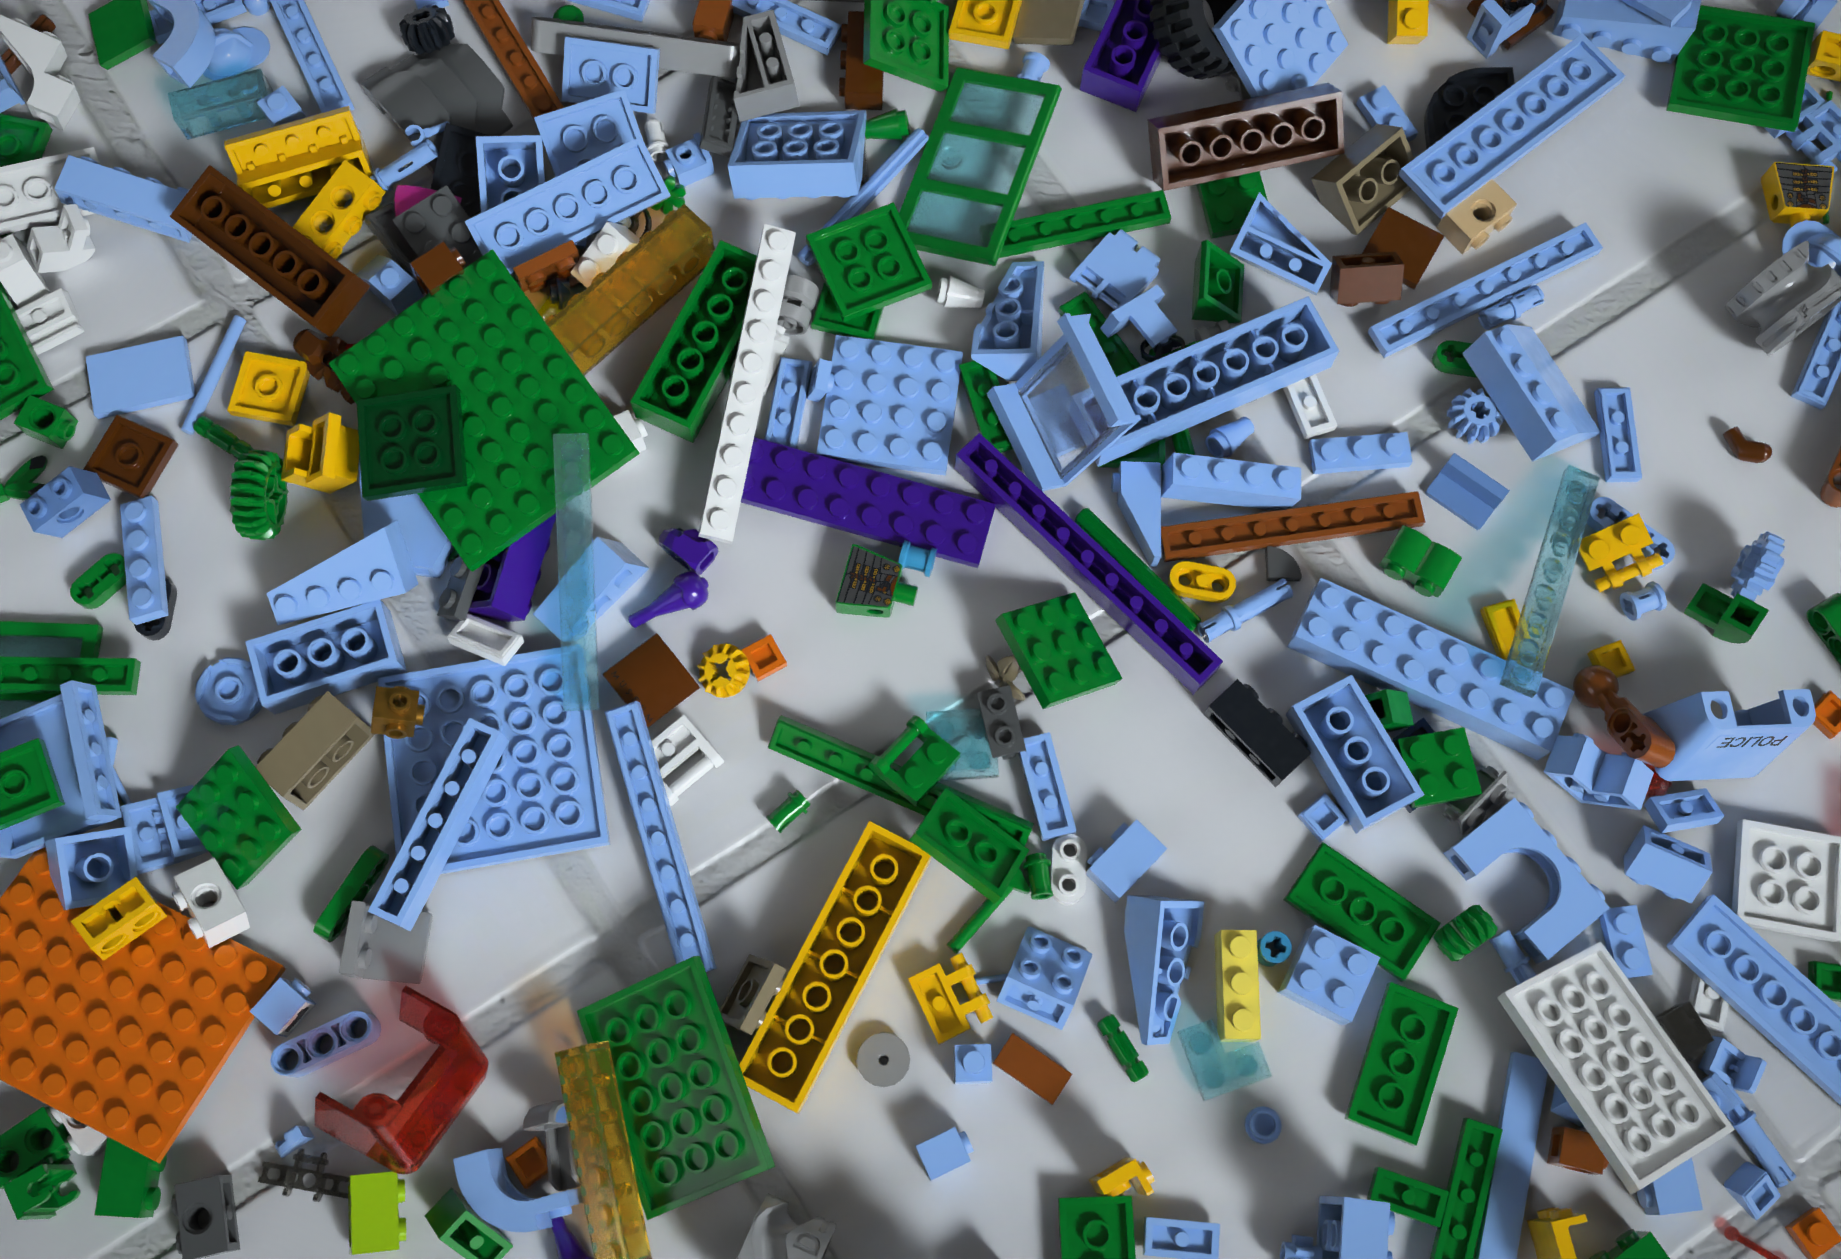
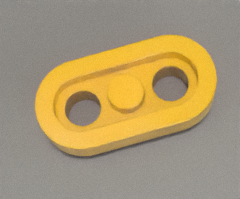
M1182 561L1171 569L1168 576V585L1178 596L1222 603L1232 596L1236 588V580L1234 575L1225 568ZM1179 578H1188L1190 584L1182 585L1179 582ZM1219 583L1223 590L1215 591L1212 588V584Z

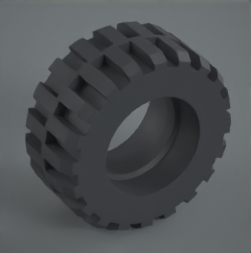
M1150 0V5L1153 7L1149 17L1150 22H1153L1154 26L1152 31L1154 40H1158L1160 53L1168 57L1167 62L1174 69L1179 68L1181 74L1200 80L1216 77L1235 70L1215 33H1213L1206 21L1203 0ZM1206 0L1213 14L1214 25L1237 0Z

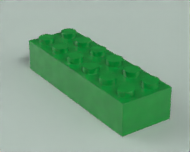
M720 240L630 401L636 418H640L647 423L694 443L731 375L730 369L736 358L757 258L756 255Z

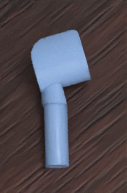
M446 121L425 129L418 125H410L406 128L405 133L407 136L414 133L421 134L418 140L410 142L413 147H417L425 142L427 138L432 137V135L443 132L446 123L449 122Z

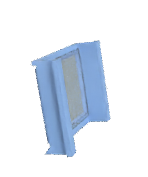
M1065 313L1057 321L1063 335L1016 383L994 386L986 393L1027 478L1042 492L1066 487L1141 420L1140 415H1135L1089 324L1091 314L1071 316L1070 313Z

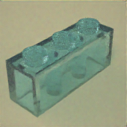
M260 68L192 86L191 88L170 92L168 97L174 121L187 140L266 119L257 102L272 93L273 89Z

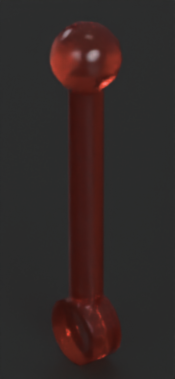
M1728 1226L1724 1230V1235L1728 1240H1736L1767 1259H1781L1740 1235L1737 1228Z

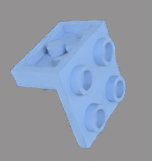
M1027 927L997 1002L1062 1030L1074 1007L1092 954L1033 927Z

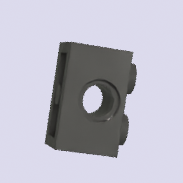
M215 1175L174 1185L175 1194L172 1196L171 1204L174 1215L178 1216L179 1232L176 1234V1247L178 1253L182 1254V1259H201L240 1250L232 1175ZM205 1208L210 1214V1220L208 1225L202 1228L198 1223V1215Z

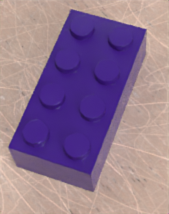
M1116 0L1083 68L1080 84L1081 91L1137 112L1163 56L1158 49L1160 46L1157 39L1154 40L1152 34L1154 26L1153 22H1150L1149 13L1152 11L1153 6L1150 5V0Z

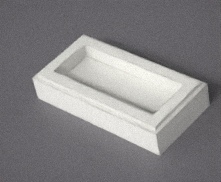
M469 613L466 620L459 621L447 636L450 644L502 666L507 665L524 643L521 634Z

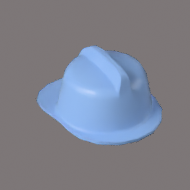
M250 27L233 30L214 28L215 50L203 75L213 81H223L259 65L269 55L270 43L267 36L262 31Z
M1805 220L1794 224L1787 230L1782 240L1783 255L1800 243L1808 241L1809 262L1814 263L1817 267L1829 264L1841 277V237L1817 221Z

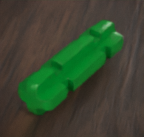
M200 416L193 425V429L199 435L208 438L210 442L227 453L233 454L237 459L245 451H253L250 444L238 439L236 435L213 423L206 416Z
M1110 1014L1101 1019L1097 1026L1103 1036L1107 1035L1109 1039L1107 1043L1120 1064L1126 1066L1127 1070L1125 1072L1130 1080L1137 1082L1147 1076L1149 1071L1142 1060H1138L1137 1056L1139 1054L1124 1030L1120 1031L1119 1026L1121 1025L1115 1015Z

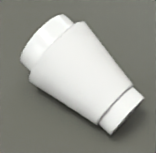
M949 276V278L941 277L936 303H941L943 307L981 309L985 290L952 276Z

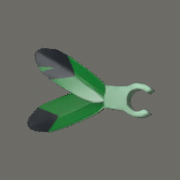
M43 455L31 458L11 476L5 486L1 483L0 503L8 501L10 498L27 500L46 485L32 482L45 470L48 459Z

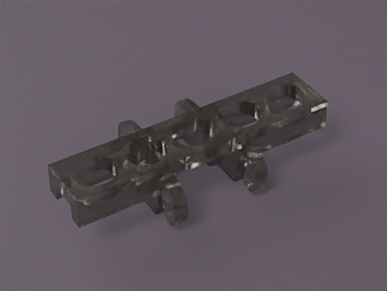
M300 1148L298 1153L293 1156V1159H295L294 1166L263 1161V1171L258 1182L286 1187L283 1189V1196L289 1197L293 1188L316 1192L313 1196L314 1202H320L323 1194L348 1199V1193L339 1192L338 1189L341 1181L348 1182V1176L324 1172L325 1165L329 1164L327 1153L325 1152L320 1157L306 1155L305 1149ZM303 1162L317 1165L316 1171L302 1168ZM270 1168L280 1170V1176L277 1180L268 1178L267 1174ZM308 1173L314 1174L316 1178L315 1184L310 1188L305 1187L303 1184V1178ZM327 1179H333L334 1182L330 1190L325 1189Z

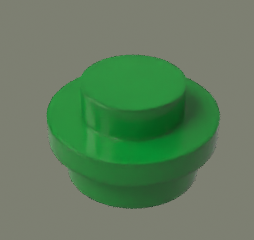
M573 5L562 6L553 15L555 19L584 22L582 11Z

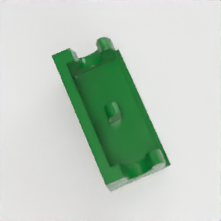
M41 1164L3 1185L17 1220L50 1219L57 1215L55 1211L75 1201L81 1193L80 1190L71 1191L66 1196L61 1195L59 1191L63 1182L71 1180L77 1174L74 1165Z

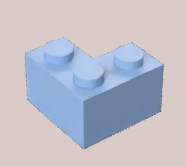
M1575 733L1573 736L1557 735L1544 769L1545 774L1580 803L1641 810L1654 774L1642 761L1630 757L1626 752H1622L1621 755L1609 754L1599 749L1594 744L1592 738L1579 733Z

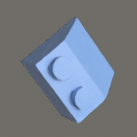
M130 826L59 837L45 841L50 877L64 910L95 905L134 877L138 878Z

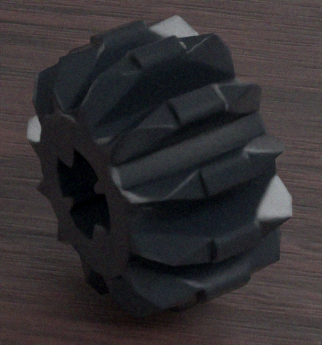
M436 5L429 8L424 6L419 10L414 9L413 13L406 14L399 23L404 44L408 47L409 51L416 52V54L424 52L430 54L435 50L440 51L441 47L448 46L450 40L455 37L453 23L449 14H447L445 8H439Z

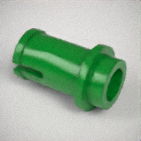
M798 790L793 794L789 792L787 794L789 797L770 815L766 816L767 820L779 833L783 832L782 830L802 812L804 814L808 812L806 809L811 804Z
M1045 853L1030 854L1026 856V862L1023 864V868L1028 871L1031 899L1043 900L1053 896L1048 869L1051 866V861L1047 859Z

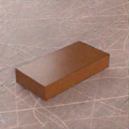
M1014 1033L1011 1034L992 1063L1051 1105L1054 1104L1072 1076L1069 1071Z

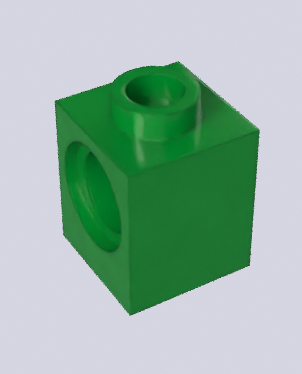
M29 395L14 424L26 435L63 449L67 441L74 436L76 425L79 421L66 409ZM53 420L49 426L45 427L49 421Z

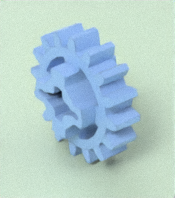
M1766 531L1764 534L1761 533L1758 540H1754L1751 546L1746 545L1742 549L1740 557L1731 571V577L1735 578L1731 585L1733 589L1731 595L1734 598L1738 593L1754 602L1757 595L1760 596L1763 589L1769 590L1774 585L1775 578L1784 564V558L1780 556L1785 548L1783 546L1784 539Z

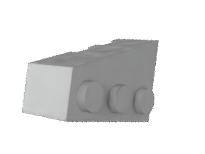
M774 10L743 17L739 49L740 61L739 66H737V86L733 98L739 122L799 107L794 79Z

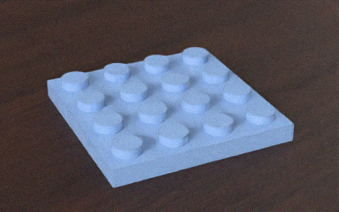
M1237 0L1212 28L1251 98L1313 86L1348 46L1325 0Z
M836 335L831 374L835 375L831 392H826L816 454L847 463L946 476L960 380L959 364H962L963 351Z

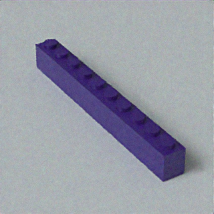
M978 433L956 454L955 470L990 503H994L995 507L1193 695L1217 672L1223 660L985 437Z

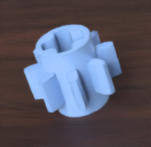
M1292 1234V1242H1282L1280 1259H1322V1248L1313 1246V1237Z

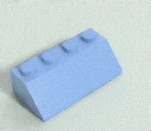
M1353 675L1296 703L1286 713V717L1295 732L1307 743V749L1311 752L1309 756L1342 812L1348 818V822L1355 834L1424 796L1423 791Z

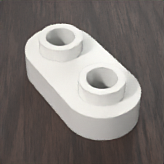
M1075 834L1058 837L1051 849V890L1053 891V898L1064 905H1072L1078 902L1086 890L1087 847L1085 842ZM1071 845L1075 848L1076 854L1069 857L1065 855L1063 848ZM1064 880H1071L1075 885V889L1073 891L1064 890L1062 882Z

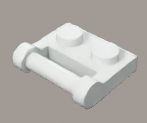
M684 714L652 740L662 780L697 750L700 749L705 755L669 787L663 781L670 806L679 800L678 796L712 767L718 768L724 763L721 756Z

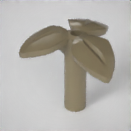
M990 655L986 656V666L993 681L999 679L1000 687L1010 685L1013 699L1024 701L1026 697L1013 684V680L1022 672L1014 655L1000 659L997 664Z

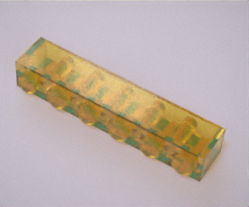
M609 1041L585 1044L555 1052L594 1259H652Z

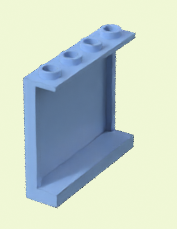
M70 680L60 685V695L0 719V753L36 738L44 740L65 805L0 830L1 858L18 859L45 848V841L78 835L122 817L96 685Z

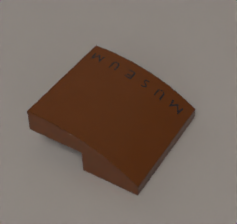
M657 633L602 674L625 704L634 701L641 703L647 728L700 688Z

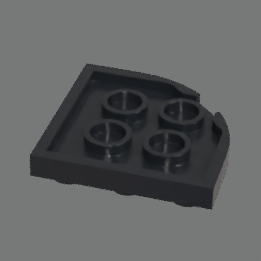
M1513 67L1473 68L1449 77L1435 91L1425 112L1424 132L1426 149L1514 85Z

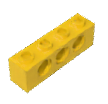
M344 160L293 225V228L334 259H337L348 240L361 229L365 216L380 205L382 197L386 192L374 180ZM349 199H352V202L350 203V205H348L347 207H344V206H345V203H346ZM333 224L332 228L325 233L327 226Z

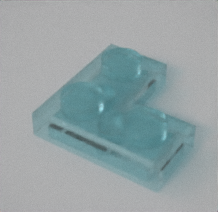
M1213 1019L1177 1032L1203 1101L1272 1077L1259 1042L1225 1053Z

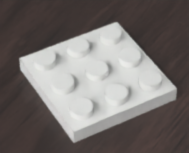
M1746 819L1737 821L1732 911L1750 927L1831 942L1841 941V837Z

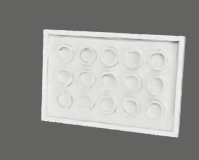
M1602 942L1583 950L1497 997L1631 1195L1735 1130Z

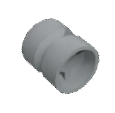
M787 275L777 323L786 329L784 333L803 335L807 332L812 317L810 311L815 307L819 288L806 278Z

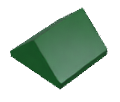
M1208 240L1201 242L1195 260L1191 320L1212 322L1227 320L1228 323L1242 322L1244 264Z

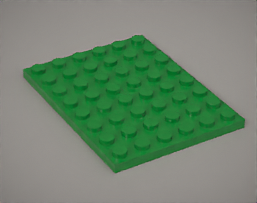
M493 249L464 268V274H458L447 280L440 287L441 290L431 296L428 293L329 362V365L356 404V400L456 385L460 389L467 486L418 493V495L468 569L472 572L640 454Z

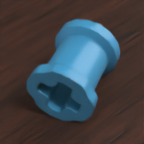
M905 540L898 563L902 565V570L904 568L923 572L925 577L930 578L937 549L927 550L912 546L910 541Z
M1280 931L1269 932L1261 939H1258V962L1267 967H1273L1278 963L1284 962L1292 952L1290 939ZM1272 941L1275 942L1274 948L1279 950V953L1273 957L1270 956L1271 950L1265 948Z

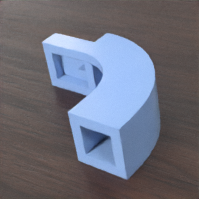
M148 0L162 19L174 25L169 38L152 56L171 78L191 88L204 73L214 54L216 39L213 26L194 0Z
M502 1148L486 1149L453 1159L460 1190L469 1206L484 1221L502 1230L532 1232L553 1227L551 1219L572 1214L571 1206L584 1203L581 1188L566 1190L541 1198L528 1197L519 1192L508 1177Z

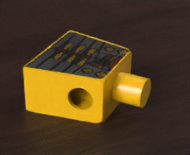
M1774 162L1761 177V185L1770 220L1773 223L1790 224V228L1794 224L1805 220L1819 222L1830 207L1834 166Z

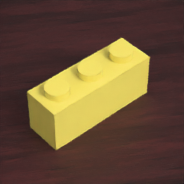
M1220 930L1214 935L1218 1042H1255L1261 1039L1257 930Z

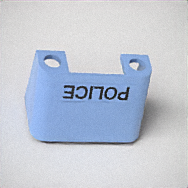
M1810 689L1778 691L1779 699L1748 710L1733 711L1729 691L1699 692L1644 713L1643 715L1652 718L1675 744L1673 760L1663 768L1654 767L1655 771L1661 778L1667 781L1751 778L1758 775L1814 723L1816 712ZM1711 701H1716L1721 706L1723 714L1721 719L1713 715L1710 707Z

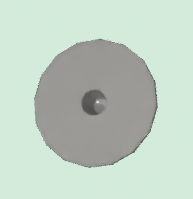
M884 1032L873 1034L862 1043L858 1050L857 1065L859 1072L867 1082L874 1086L888 1087L895 1085L904 1078L909 1070L910 1055L908 1048L902 1039L894 1034Z

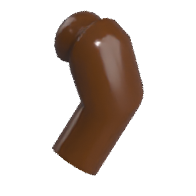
M1738 426L1723 434L1736 458L1741 461L1763 463L1772 455V448L1769 444L1746 440Z

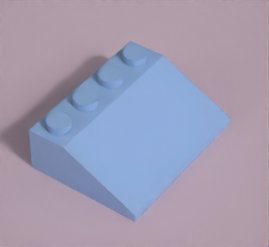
M866 110L773 113L742 121L728 163L734 199L818 198L820 196L846 198L857 196L863 174Z
M1507 324L1486 331L1462 353L1532 462L1601 433L1532 327Z

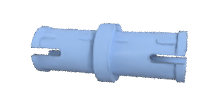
M1533 285L1518 294L1507 295L1498 304L1478 313L1480 315L1478 317L1479 322L1484 329L1490 330L1509 319L1516 320L1525 311L1543 304L1544 294L1539 286Z

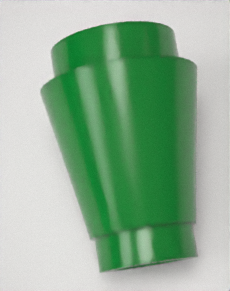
M898 108L866 120V140H903V136L910 135L906 110L898 111Z

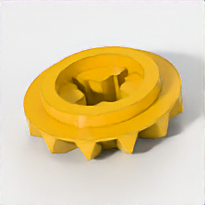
M727 643L717 644L702 653L701 663L697 665L700 675L698 681L703 684L706 689L705 692L716 697L727 698L738 694L745 687L749 679L750 666L746 655L740 648ZM715 663L723 665L727 663L726 671L731 678L724 676L717 678L719 670L716 668Z

